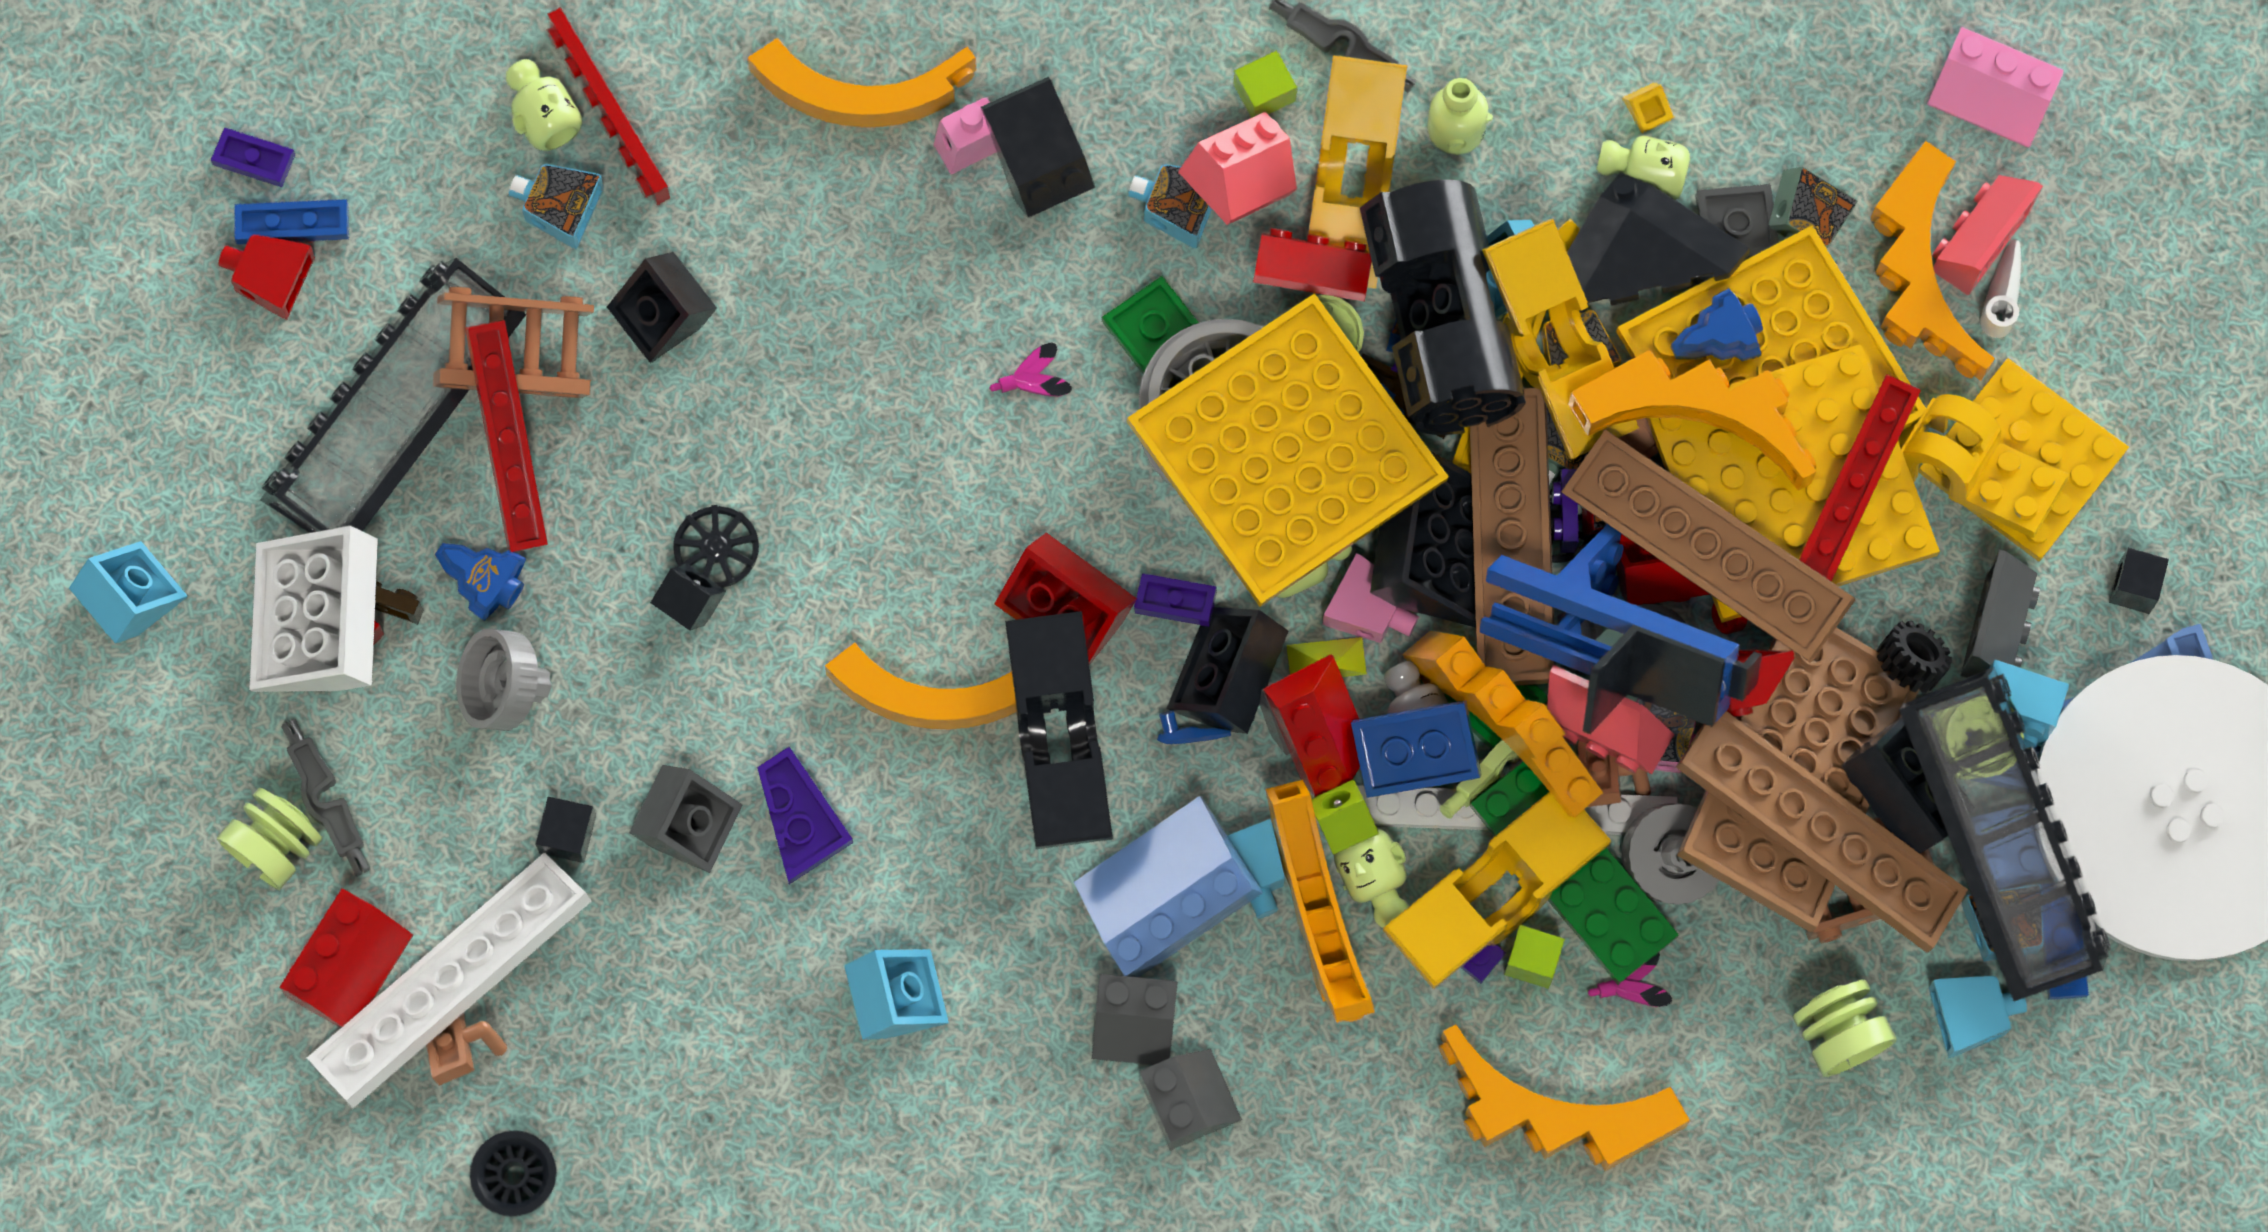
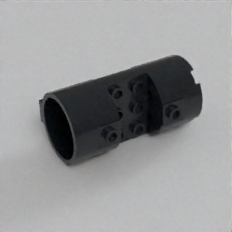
M1433 180L1405 186L1392 192H1380L1360 207V213L1375 277L1380 278L1383 290L1391 295L1401 341L1393 345L1392 350L1408 417H1412L1418 431L1430 435L1465 433L1464 427L1476 426L1485 421L1487 427L1512 417L1526 404L1525 393L1509 327L1505 323L1497 321L1494 313V304L1491 300L1486 280V273L1490 271V268L1482 249L1489 247L1475 188L1471 184L1459 180Z

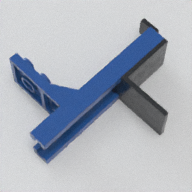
M1608 524L1557 576L1503 555L1487 569L1486 582L1566 612L1563 619L1557 625H1553L1495 602L1492 605L1491 616L1489 618L1484 616L1481 619L1479 633L1589 674L1590 681L1583 724V732L1591 734L1627 695L1712 727L1729 709L1731 697L1743 701L1758 683L1762 654L1753 652L1744 663L1737 661L1739 644L1612 597L1619 583V577L1615 574L1617 564L1623 553V544H1620L1621 533ZM1588 620L1624 635L1611 647L1582 636L1581 624Z

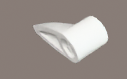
M2017 239L2010 241L1998 264L1980 318L1982 330L1993 338L2007 336L2019 316L2017 303L2020 288L2021 251L2020 242ZM1995 312L2002 313L2004 321L1997 320Z

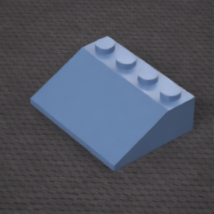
M1202 796L1185 805L1074 882L1105 946L1124 976L1140 977L1263 893Z

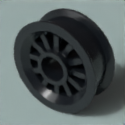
M511 1130L490 1137L478 1148L470 1165L469 1177L474 1195L485 1208L498 1215L516 1217L531 1213L546 1202L556 1183L557 1168L551 1150L540 1138L528 1132ZM513 1149H520L517 1158L514 1156ZM504 1151H507L508 1155L506 1160L500 1155ZM528 1151L533 1153V1155L525 1161ZM496 1159L500 1166L492 1165L491 1162ZM541 1161L542 1166L532 1168L536 1163ZM512 1167H521L525 1170L524 1179L516 1185L505 1183V1173ZM487 1171L497 1174L496 1176L486 1177ZM543 1175L542 1181L532 1178L535 1176ZM497 1185L489 1192L487 1186ZM530 1185L539 1188L536 1194L529 1189ZM504 1192V1195H503V1198H502L501 1201H499L498 1199H496L500 1194H502V1193ZM525 1192L530 1199L523 1202L521 1193ZM512 1194H515L516 1204H510Z

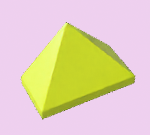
M1362 637L1286 645L1290 675L1330 654L1334 656L1342 677L1367 675Z

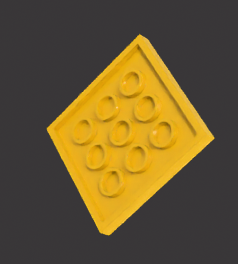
M2007 358L1973 402L1987 410L1998 422L2001 428L2000 443L2068 473V481L2034 538L1972 509H1967L2040 562L2127 452L2129 446ZM1958 422L1945 435V437L1962 446L1971 455L1973 452L1980 451L1977 447L1979 437ZM1923 463L1918 473L1949 495L1950 480L1948 476L1939 468Z

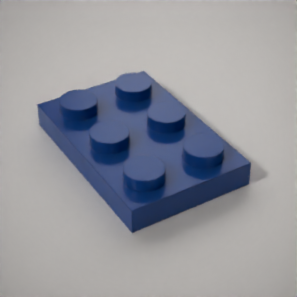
M1466 700L1353 720L1351 723L1367 798L1478 779L1482 775Z

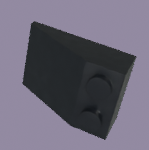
M1049 77L981 106L1012 196L1028 218L1095 188L1085 156Z

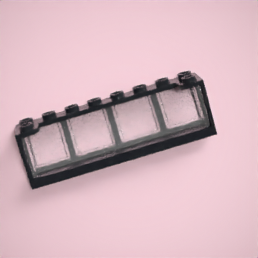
M454 258L445 263L440 261L436 266L432 265L424 273L419 281L424 286L416 296L409 294L397 309L401 316L393 326L387 323L375 338V341L379 343L371 355L365 352L352 368L356 375L350 383L346 384L343 381L330 397V400L334 403L327 413L324 414L320 411L308 425L307 429L311 431V434L303 444L297 441L284 457L288 461L285 468H282L279 472L275 470L263 484L262 489L266 492L260 500L308 533L352 526L363 531L469 390L433 387L434 371L445 368V363H449L452 305L437 304V297L444 292L449 293V287L472 289L471 295L505 296L459 259ZM467 307L466 327L489 322L488 308ZM504 310L508 339L526 316L524 311ZM465 335L464 364H468V370L473 371L467 336Z
M1992 667L1907 702L1901 706L1899 711L2012 999L2017 1001L2103 971L2106 960L2109 957L2108 951L2111 950V945L2104 928L2097 930L2092 915L2097 914V910L2090 892H2082L2078 879L2082 878L2083 875L2075 855L2069 857L2064 846V842L2069 841L2064 824L2061 819L2055 821L2049 806L2054 805L2051 791L2047 783L2040 784L2035 770L2040 769L2037 755L2032 746L2026 748L2021 734L2026 732L2022 717L2018 710L2011 711L2008 697L2012 696L2008 681L2004 674L1997 675L1995 667Z

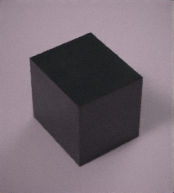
M2128 548L2119 561L2109 603L2150 614L2159 601L2169 559Z
M683 564L669 570L650 603L691 631L705 626L725 595L726 590L689 564Z
M548 797L535 843L539 854L545 852L548 856L585 863L596 820L594 807Z

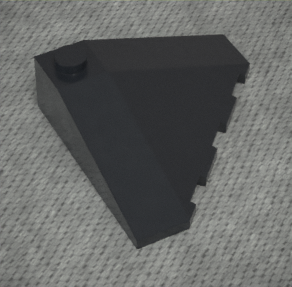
M1620 172L1598 198L1567 254L1587 302L1591 303L1609 299L1610 305L1613 306L1638 300L1639 291L1661 286L1663 294L1692 287L1690 279L1713 274L1715 281L1728 279L1750 254V249L1651 184ZM1587 308L1584 309V310H1582V311L1579 310V312H1580V313L1587 312Z

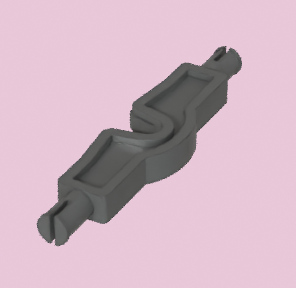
M1272 0L1269 6V10L1287 19L1286 26L1302 35L1322 52H1329L1338 40L1344 39L1349 43V47L1343 55L1344 57L1399 64L1396 59L1372 46L1365 34L1349 22L1337 19L1330 20L1301 2L1294 7L1284 0ZM1406 75L1404 91L1409 94L1417 80Z
M296 719L290 720L289 722L295 732L294 735L287 722L281 728L284 730L291 745L287 748V752L302 780L301 797L304 806L316 822L325 826L341 858L347 857L354 875L357 877L362 873L356 860L359 861L364 873L369 871L370 867L360 850L364 847V843L355 827L348 804L344 798L327 803H322L318 800L322 792L335 786V777L319 755L310 737L304 738Z

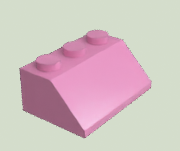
M1961 27L1927 105L2030 148L2064 70Z

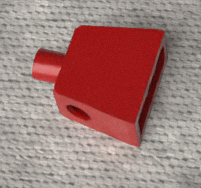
M252 235L244 251L226 245L220 254L218 265L234 272L231 282L237 293L287 320L315 256L310 245L261 235Z

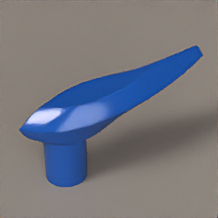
M1174 711L1159 714L1164 733L1159 734L1157 740L1164 744H1185L1231 736V731L1224 729L1178 728Z

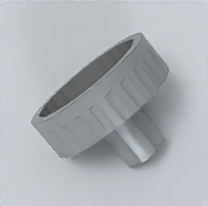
M483 629L476 633L466 645L458 667L456 691L460 711L464 719L471 726L481 729L510 731L518 727L525 720L533 702L541 703L545 697L549 696L552 686L549 678L550 672L545 668L537 667L534 648L526 636L513 631Z
M1667 803L1651 807L1641 813L1626 832L1622 845L1624 869L1649 899L1668 904L1692 903L1697 899L1705 897L1720 881L1686 860L1682 859L1680 861L1676 858V854L1697 811V808L1694 806ZM1670 834H1679V835H1671V836L1665 838L1664 841L1660 844L1659 850L1656 851L1659 842H1660L1664 837H1666V836H1668V835H1670Z

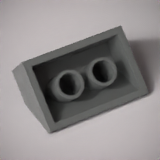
M1998 551L1987 571L1960 674L1962 677L1968 678L1989 669L1994 660L2021 668L2022 657L2016 655L2019 644H2026L2031 622L2025 620L2028 608L2035 609L2040 587L2034 586L2037 573L2006 551Z

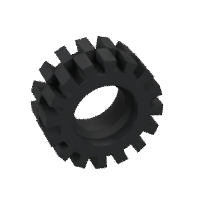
M1901 621L1894 626L1877 648L1879 653L1877 659L1880 662H1884L1881 665L1883 671L1889 670L1891 672L1888 676L1891 680L1894 681L1895 678L1900 680L1899 686L1905 688L1909 685L1912 692H1917L1919 689L1921 693H1926L1928 690L1931 691L1950 669L1952 657L1948 655L1951 652L1948 647H1942L1945 642L1941 637L1938 639L1933 637L1935 634L1933 630L1930 629L1926 632L1923 624L1918 623L1915 627L1913 621H1907L1906 623Z

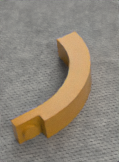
M776 38L747 57L749 71L775 97L790 107L825 122L853 127H885L904 124L938 112L955 102L954 88L952 86L955 85L957 88L966 85L972 80L976 71V57L968 47L925 74L900 83L878 86L854 85L828 78L800 62L789 52L779 38Z
M855 642L825 665L826 675L855 702L871 712L909 726L927 729L970 728L994 722L1016 712L1012 671L993 681L967 688L941 689L926 687L907 682L882 669Z

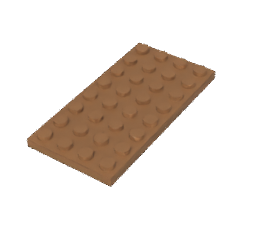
M1836 627L1811 663L1794 652L1795 658L1767 704L1753 706L1752 714L1739 716L1738 720L1866 814L1869 803L1858 788L1849 781L1841 765L1858 748L1900 718L1901 713L1899 709L1903 704L1914 700L1918 691H1910L1909 685L1905 688L1899 686L1900 680L1897 678L1894 681L1888 677L1891 672L1889 670L1883 671L1881 665L1884 662L1878 661L1877 655L1879 653ZM1773 638L1769 650L1792 651L1775 638ZM1707 790L1702 797L1677 853V856L1810 933L1818 927L1835 887L1833 883Z

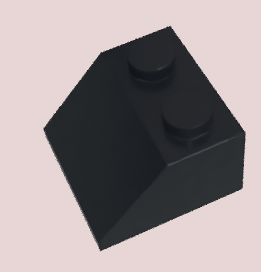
M671 252L645 258L608 304L607 309L648 362L652 363L700 330L717 307L676 254Z

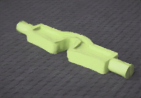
M1501 740L1480 764L1481 777L1461 781L1456 788V792L1440 806L1441 813L1446 818L1451 819L1463 806L1467 808L1499 779L1507 761L1509 763H1516L1520 757Z

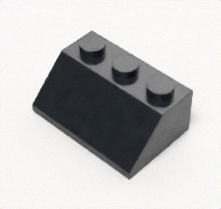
M1214 607L1210 626L1200 625L1166 709L1217 729L1248 734L1260 704L1261 690L1268 686L1269 679L1289 631L1260 610Z
M1901 716L1858 748L1841 767L1846 772L1849 781L1858 788L1869 803L1872 812L1881 819L1889 832L1920 854L1944 840L1948 833ZM1957 785L1966 810L1969 813L1974 807Z

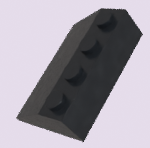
M1430 451L1449 477L1446 482L1379 527L1370 593L1397 608L1476 628L1471 473Z

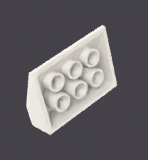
M352 526L256 543L250 668L251 691H342L372 686L378 538Z

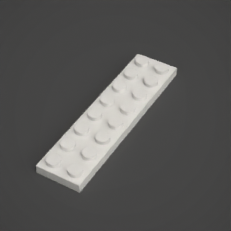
M544 852L310 1054L307 1059L353 1109L592 902L591 899Z

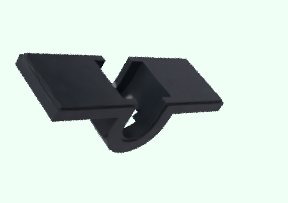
M1082 611L1005 621L1019 739L1027 782L1035 849L1112 840L1113 834L1101 747L1098 746L1094 697ZM1058 708L1059 712L1066 711L1067 713L1066 721L1070 737L1072 761L1051 764L1044 713H1051V709Z

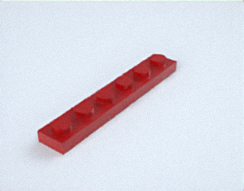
M561 7L548 13L550 28L546 32L556 49L563 47L568 55L564 59L567 69L574 79L580 76L586 86L582 88L586 101L592 109L596 106L599 107L604 116L599 119L604 131L609 138L617 137L621 144V147L617 150L627 168L634 166L638 172L639 177L635 178L641 193L645 198L652 196L657 205L669 200L670 194L666 182Z
M505 320L465 327L507 548L511 552L548 545Z
M1886 374L1799 558L1801 562L1831 582L1921 392L1920 389Z

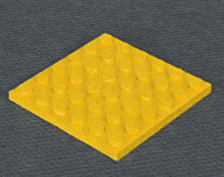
M1813 226L1743 261L1730 278L1715 281L1714 277L1618 326L1616 330L1632 359L1650 349L1656 359L1662 358L1670 371V381L1710 359L1715 369L1721 368L1729 384L1758 376L1767 370L1771 372L1861 344L1878 390L1886 374L1911 385ZM1729 288L1742 306L1751 303L1756 308L1763 326V331L1756 334L1762 354L1760 357L1743 362L1737 357L1720 360L1712 355L1698 360L1676 359L1671 349V344L1684 329L1697 324L1700 312L1712 305L1713 296ZM1919 396L1903 430L1916 424L1926 409Z
M1315 293L1127 417L1126 421L1259 607L1446 482L1449 477Z
M1861 344L1771 371L1775 379L1779 378L1782 380L1789 393V398H1787L1789 402L1781 417L1785 416L1791 421L1796 431V441L1802 449L1806 448L1809 450L1816 462V474L1810 485L1798 491L1779 466L1757 447L1731 432L1698 421L1679 418H1647L1665 470L1799 560L1879 391ZM1754 377L1731 383L1730 388H1728L1729 391ZM1898 441L1833 577L1832 583L1838 587L1933 558L1940 553ZM1712 596L1721 623L1742 617Z

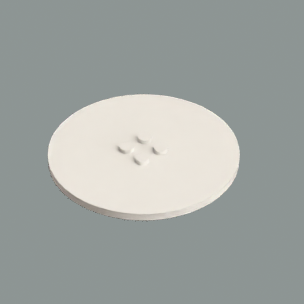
M2181 655L2158 656L2138 660L2118 667L2101 676L2076 695L2060 713L2056 728L2047 741L2042 744L2039 751L2038 761L2040 769L2035 770L2040 784L2047 783L2051 791L2054 805L2049 807L2054 820L2061 819L2066 829L2069 841L2064 842V846L2068 856L2075 855L2080 865L2083 877L2078 879L2082 892H2090L2095 903L2097 914L2092 915L2097 930L2104 928L2110 939L2134 951L2173 961L2215 960L2241 953L2268 940V684L2235 666L2212 659ZM2031 796V811L2033 814L2037 812V809ZM2042 822L2033 824L2038 848L2050 876L2057 887L2066 884ZM2070 893L2064 895L2065 898L2071 904V906L2076 910Z

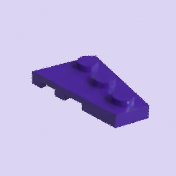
M790 747L757 767L789 885L853 844L852 837Z

